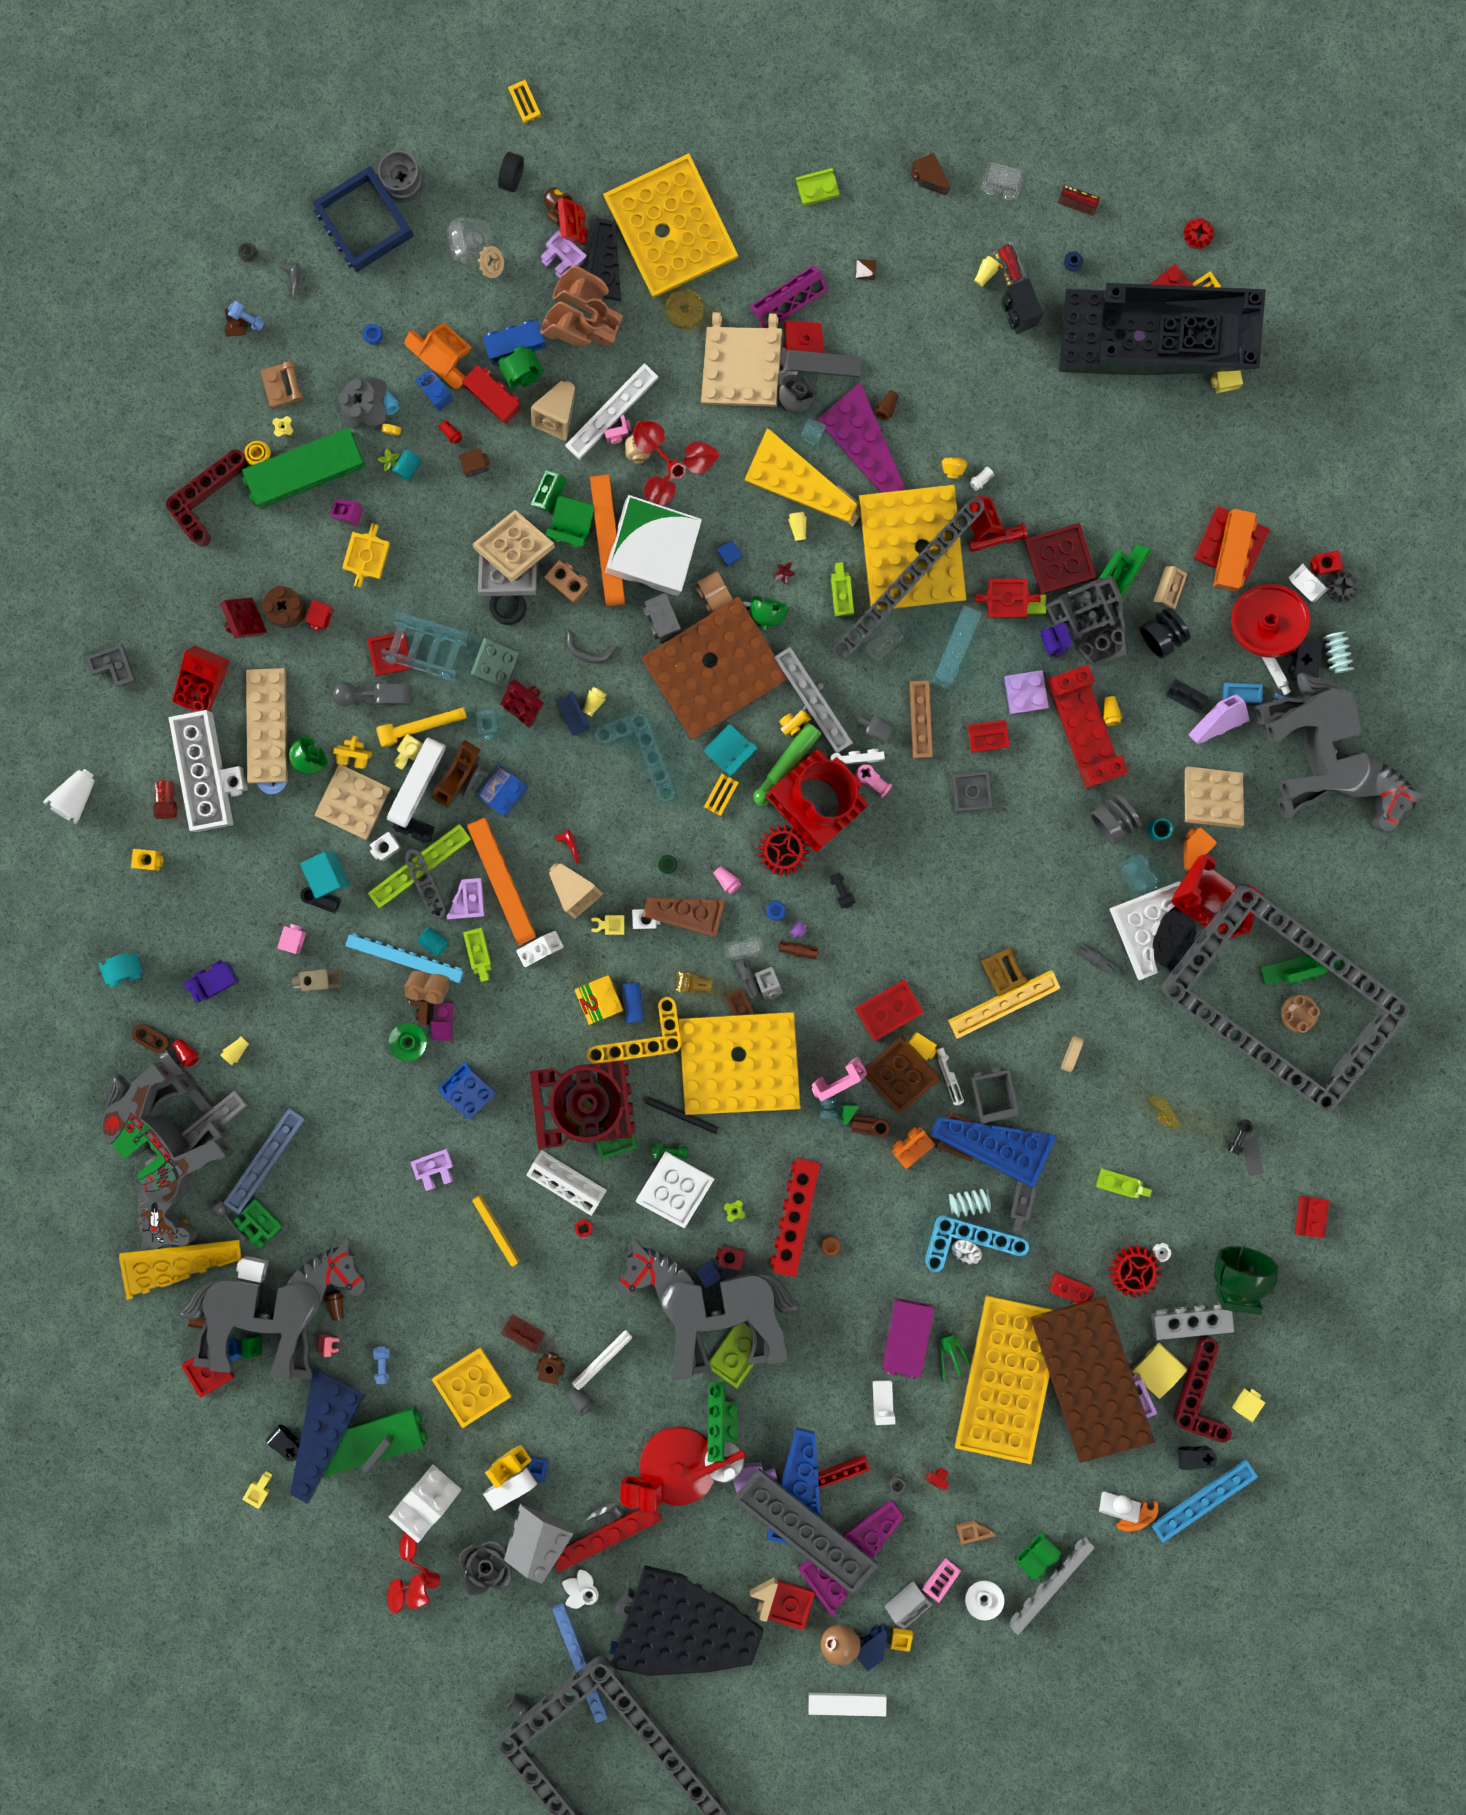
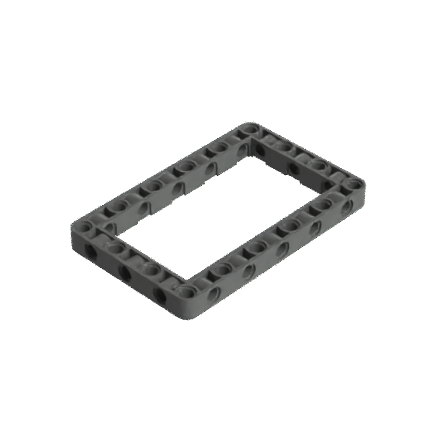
M1245 885L1235 889L1162 984V992L1169 1000L1324 1112H1330L1336 1108L1410 1014L1408 1003L1261 894ZM1249 892V898L1243 901V894ZM1249 912L1257 916L1262 922L1284 936L1292 944L1318 961L1319 964L1380 1008L1379 1014L1372 1023H1368L1355 1040L1356 1043L1347 1054L1345 1053L1323 1084L1315 1082L1190 990ZM1276 915H1279V921L1277 923H1273V918ZM1225 924V929L1222 932H1218L1219 925ZM1310 937L1309 944L1304 946V940ZM1197 955H1201V960L1198 963H1194V958ZM1340 960V965L1334 968V963ZM1370 982V987L1364 990L1365 984ZM1173 986H1177V991L1174 994H1170V989ZM1400 1004V1009L1394 1012L1395 1007ZM1207 1008V1014L1200 1016L1201 1010ZM1233 1031H1238L1237 1036L1235 1038H1231V1033ZM1376 1035L1375 1041L1370 1043L1371 1037ZM1264 1053H1268L1267 1058L1261 1060V1056ZM1349 1066H1352L1351 1071L1349 1073H1345L1346 1069ZM1298 1075L1297 1080L1291 1082L1292 1077ZM1328 1097V1100L1321 1104L1322 1099Z
M598 1656L591 1660L500 1734L498 1742L500 1754L550 1815H584L573 1805L572 1799L558 1782L555 1783L551 1778L547 1768L534 1753L532 1754L525 1745L599 1687L702 1815H730L727 1805L617 1669H614L611 1666V1662L604 1656ZM602 1667L605 1670L603 1672H598L596 1668ZM566 1692H573L574 1695H572V1696H567L565 1693H566ZM622 1697H627L629 1700L623 1702L620 1699ZM536 1716H541V1717H543V1719H542V1720H536L535 1717H536ZM646 1727L653 1728L652 1731H646L644 1729ZM509 1740L512 1744L508 1745L504 1741ZM670 1757L677 1758L675 1761L669 1760ZM534 1770V1771H536L537 1773H536V1774H530L528 1771ZM694 1787L701 1788L700 1790H693ZM559 1800L561 1803L555 1804L553 1801Z

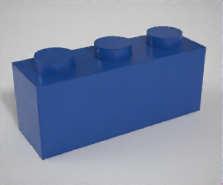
M528 320L523 325L517 327L509 326L504 331L498 333L493 331L483 337L491 364L498 363L505 356H510L519 346L531 348L533 351L546 348L543 336L540 334L538 320Z

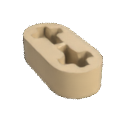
M1075 1035L1072 1037L1061 1065L1062 1070L1069 1073L1072 1072L1083 1045V1038Z

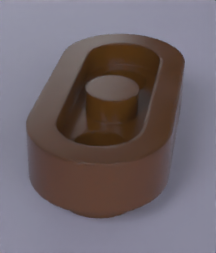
M147 1024L137 1025L132 1031L134 1041L155 1053H162L170 1046V1040L165 1034ZM142 1030L146 1031L145 1037L141 1035ZM158 1040L163 1041V1045L161 1047L158 1046Z

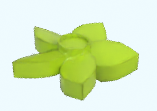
M387 448L384 453L385 457L378 458L381 463H385V472L391 466L394 467L400 457L398 453L391 454Z

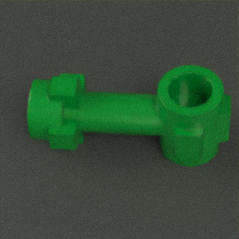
M654 1143L651 1150L653 1159H661L666 1151L674 1156H678L681 1160L688 1157V1147H684V1145H679V1148H665L663 1143Z

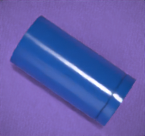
M640 983L620 985L625 1022L644 1021Z

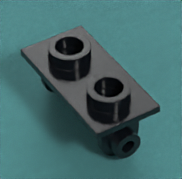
M1177 679L1173 681L1166 694L1167 697L1199 714L1203 707H1206L1209 698Z
M411 818L406 828L395 823L392 828L395 829V832L407 836L410 833L412 838L422 843H429L432 840L435 827Z

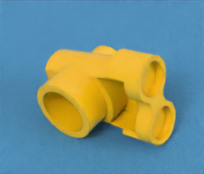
M803 710L796 714L795 717L792 713H789L779 721L782 725L781 730L786 736H795L801 731L800 727L808 723L811 717Z

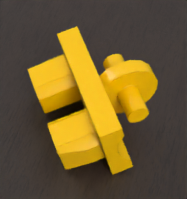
M353 736L351 741L345 740L344 745L347 746L338 745L337 748H334L333 754H337L336 763L340 765H348L349 757H354V767L364 769L368 759L372 757V751L363 750L364 743L358 742V736Z

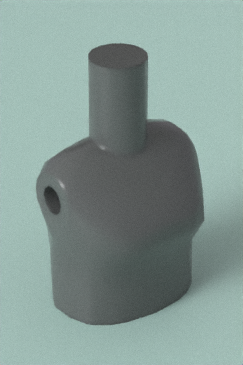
M860 715L857 722L866 726L865 733L867 736L877 739L882 743L887 741L894 727L876 715L871 720Z

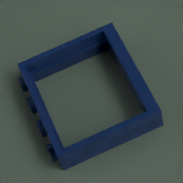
M371 166L312 202L316 208L313 212L318 220L323 219L326 224L323 226L329 237L334 236L336 239L333 242L339 253L344 252L346 257L343 259L348 267L351 268L353 266L356 272L414 237L411 228ZM370 180L400 227V230L354 258L324 209Z

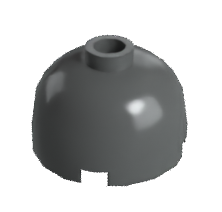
M787 375L784 377L778 391L779 400L789 412H805L814 404L817 398V389L805 378L800 380L797 379L798 375Z

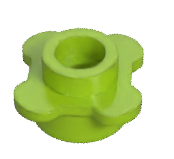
M737 1200L735 1203L725 1204L724 1209L727 1211L728 1221L733 1222L734 1219H743L745 1217V1212L742 1210L743 1203L740 1200Z

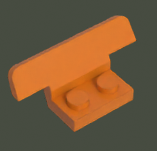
M445 323L432 329L425 340L414 330L409 331L404 341L406 347L453 389H460L463 386L462 380L466 376L455 366L459 359L470 353L472 347Z

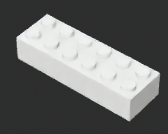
M204 710L169 717L189 830L200 832L234 825L229 797L227 793H224L220 770L223 769L213 713Z

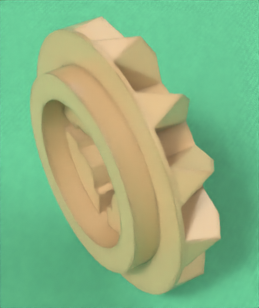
M484 247V250L479 252L480 259L477 260L480 262L479 269L483 271L484 276L496 278L502 273L504 268L503 255L497 247ZM490 259H494V260L491 262V265H488V262L490 261Z

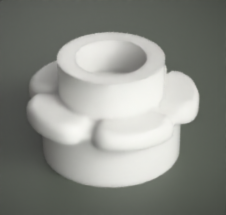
M1165 1243L1156 1244L1153 1247V1258L1156 1257L1160 1262H1165L1171 1256V1249Z

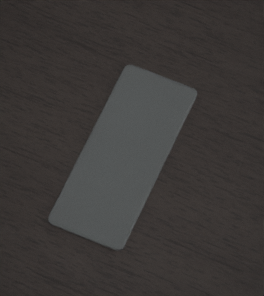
M1257 1138L1243 1140L1242 1145L1249 1176L1263 1174Z

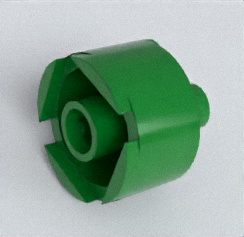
M524 346L517 347L513 354L505 356L498 361L499 369L512 390H518L517 386L519 385L526 387L541 377L540 371L544 372L533 349L525 348Z

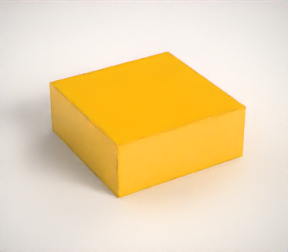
M893 1628L891 1649L910 1652L913 1631Z

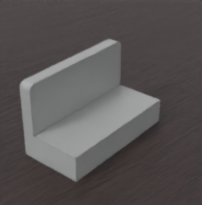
M912 1581L885 1605V1608L896 1625L905 1629L933 1604L921 1592L916 1583Z

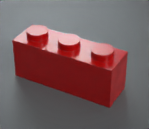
M477 365L462 380V383L471 394L506 425L521 410L520 400L513 393L509 395L505 391L506 387L499 380L495 382L491 378L492 374L485 367L481 369Z

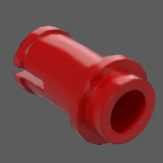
M447 419L440 423L438 428L449 438L450 443L457 444L462 440L461 432L457 431Z

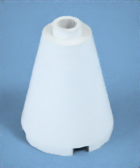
M85 769L83 771H76L52 792L43 803L45 805L50 803V806H52L51 810L69 821L73 818V823L77 824L94 785V775Z

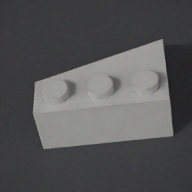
M520 1504L518 1509L520 1513L518 1520H515V1530L513 1537L509 1540L504 1560L525 1577L543 1583L573 1536V1533L566 1522Z

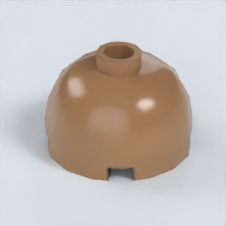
M840 1624L826 1629L822 1635L820 1645L822 1654L828 1662L837 1666H846L851 1664L850 1662L854 1658L858 1657L860 1639L852 1627Z

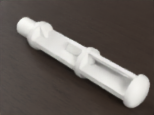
M1262 657L1277 687L1282 690L1284 695L1291 692L1288 680L1275 657Z
M944 1048L937 1049L938 1062L953 1104L961 1105L964 1103V1099L955 1074L949 1071L946 1062L949 1056L945 1053ZM954 1084H957L962 1099H959ZM949 1086L953 1090L956 1101L953 1100Z

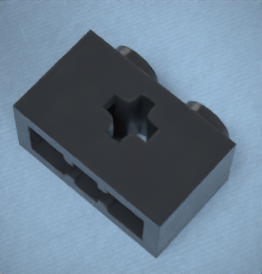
M1304 640L1297 649L1290 653L1293 656L1292 663L1288 667L1290 680L1297 681L1299 673H1306L1316 678L1319 677L1322 642ZM1304 657V660L1307 661V663L1305 664L1304 661H1301V658Z

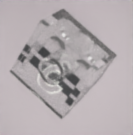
M459 216L446 225L453 263L465 265L479 263L477 261L481 257L479 252H482L484 247L494 246L489 221Z

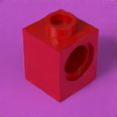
M1339 550L1317 554L1310 561V569L1316 577L1337 573L1343 569ZM1322 560L1328 562V568L1323 567Z
M312 600L305 622L309 624L310 629L320 632V629L327 630L334 609L329 605Z

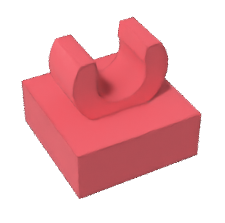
M320 1333L318 1335L317 1353L323 1357H331V1352L336 1353L339 1351L338 1348H332V1343L339 1342V1339L334 1336L331 1337L326 1333Z

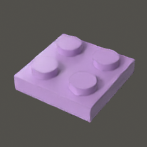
M1043 670L1004 676L1010 715L1049 708Z

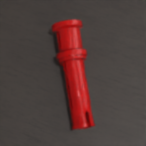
M1022 522L1019 526L1005 527L999 534L987 535L980 540H968L971 552L1005 542L1012 544V541L1025 540L1028 538L1026 526Z

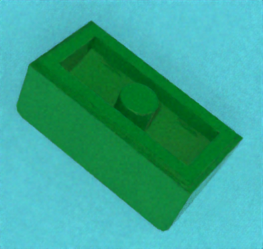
M546 470L531 505L552 514L557 498L561 495L567 479L558 473Z
M857 1103L842 1104L841 1122L844 1125H848L859 1107Z

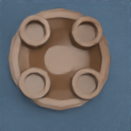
M1306 995L1289 997L1281 1008L1283 1024L1294 1032H1307L1315 1025L1320 1015V1009L1316 1003Z

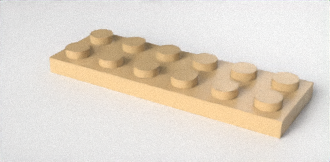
M286 669L246 670L247 782L249 784L288 782Z

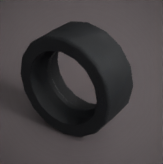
M512 152L505 154L498 177L500 189L509 192L517 190L523 173V156Z
M522 595L513 596L519 603V609L514 616L508 618L501 616L497 611V602L503 596H491L489 610L493 618L500 624L514 625L525 616L527 609Z

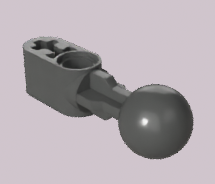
M340 682L334 687L332 696L334 701L340 706H350L356 700H365L367 703H375L377 705H411V685L375 684V686L357 689L349 682Z

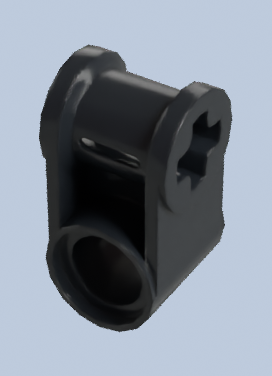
M279 1424L266 1439V1442L272 1449L283 1456L285 1460L295 1461L299 1450L297 1444L300 1445V1440L286 1426Z
M1208 1446L1179 1447V1469L1211 1468L1217 1463V1456ZM1206 1454H1209L1210 1456L1207 1457V1460H1204Z

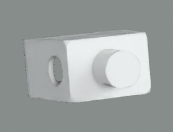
M1304 564L1299 566L1288 577L1314 603L1329 589Z

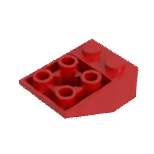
M196 645L186 650L172 702L194 712L210 711L226 676L230 660Z

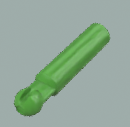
M809 723L804 725L768 773L765 782L754 792L753 799L757 805L767 806L770 803L765 794L800 764L822 733Z

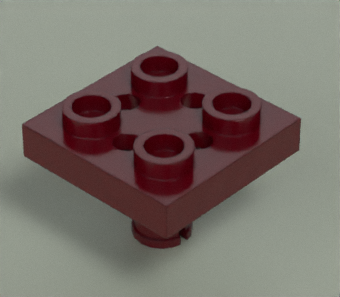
M252 597L224 600L220 603L227 620L224 627L229 626L226 628V631L232 633L234 639L262 636L267 633Z
M514 679L510 682L500 705L518 718L521 723L530 728L538 717L544 702L537 698L540 695L538 688L533 692L536 686L526 689Z

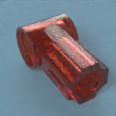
M173 781L156 782V802L153 806L155 819H175L177 817Z

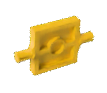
M371 523L368 534L352 532L342 569L357 575L353 585L355 587L362 588L364 577L380 580L391 543L376 537L379 525H374V523Z

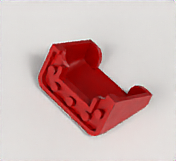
M1207 854L1201 855L1196 859L1174 892L1171 900L1175 907L1205 928L1237 888V886L1213 870L1216 866V861ZM1246 885L1263 896L1254 886ZM1249 892L1244 893L1242 896V900L1246 901L1249 898ZM1249 912L1229 939L1250 933L1255 915ZM1225 924L1219 925L1218 932H1222L1225 929Z

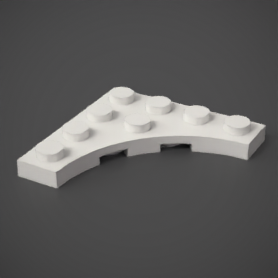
M1180 881L1110 908L1138 980L1158 973L1154 959V949L1152 948L1153 939L1161 919L1174 907L1171 900L1181 883Z

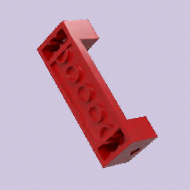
M1089 664L1056 675L1047 681L1086 789L1128 773L1122 755L1116 757L1094 697L1091 685L1095 683Z

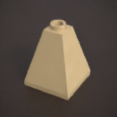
M560 381L531 407V426L566 441L575 397L574 384L569 381Z
M556 863L550 868L549 875L562 907L574 919L603 895L593 883L563 864Z

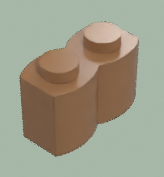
M717 571L697 582L698 587L696 591L700 598L704 597L707 601L705 607L709 614L733 600Z
M412 971L404 985L405 996L413 1000H425L429 1003L440 1004L449 990V978L440 974L430 975L423 971Z

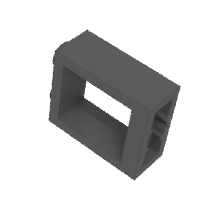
M1003 1066L992 1068V1072L985 1073V1071L974 1072V1076L969 1077L980 1123L983 1124L1020 1115L1009 1069H1004ZM1003 1076L1010 1107L984 1113L977 1081Z

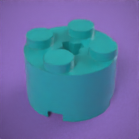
M132 951V956L124 953L106 959V964L104 965L102 962L98 963L106 986L110 985L111 988L123 985L122 981L129 979L130 982L142 978L141 974L144 972L136 951Z

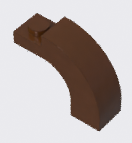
M466 740L461 743L453 764L442 780L436 785L432 799L447 808L452 804L480 759L478 756L481 749Z

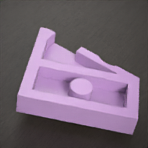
M482 878L461 880L447 919L485 916Z

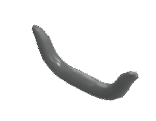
M567 629L568 649L575 657L592 663H603L618 649V646H613L601 656H594L580 651L574 645L572 632Z

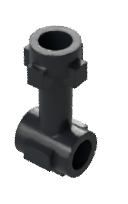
M840 872L830 876L831 885H836L841 896L837 898L841 908L847 909L853 906L856 901L852 892L847 893L842 882L845 879Z
M1247 1119L1238 1121V1134L1234 1142H1229L1228 1151L1237 1155L1244 1149L1241 1147L1246 1133H1250L1253 1130L1251 1121Z

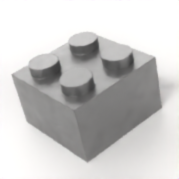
M666 593L645 601L644 614L648 622L652 621L653 625L650 627L655 640L659 639L660 643H663L681 633V628Z

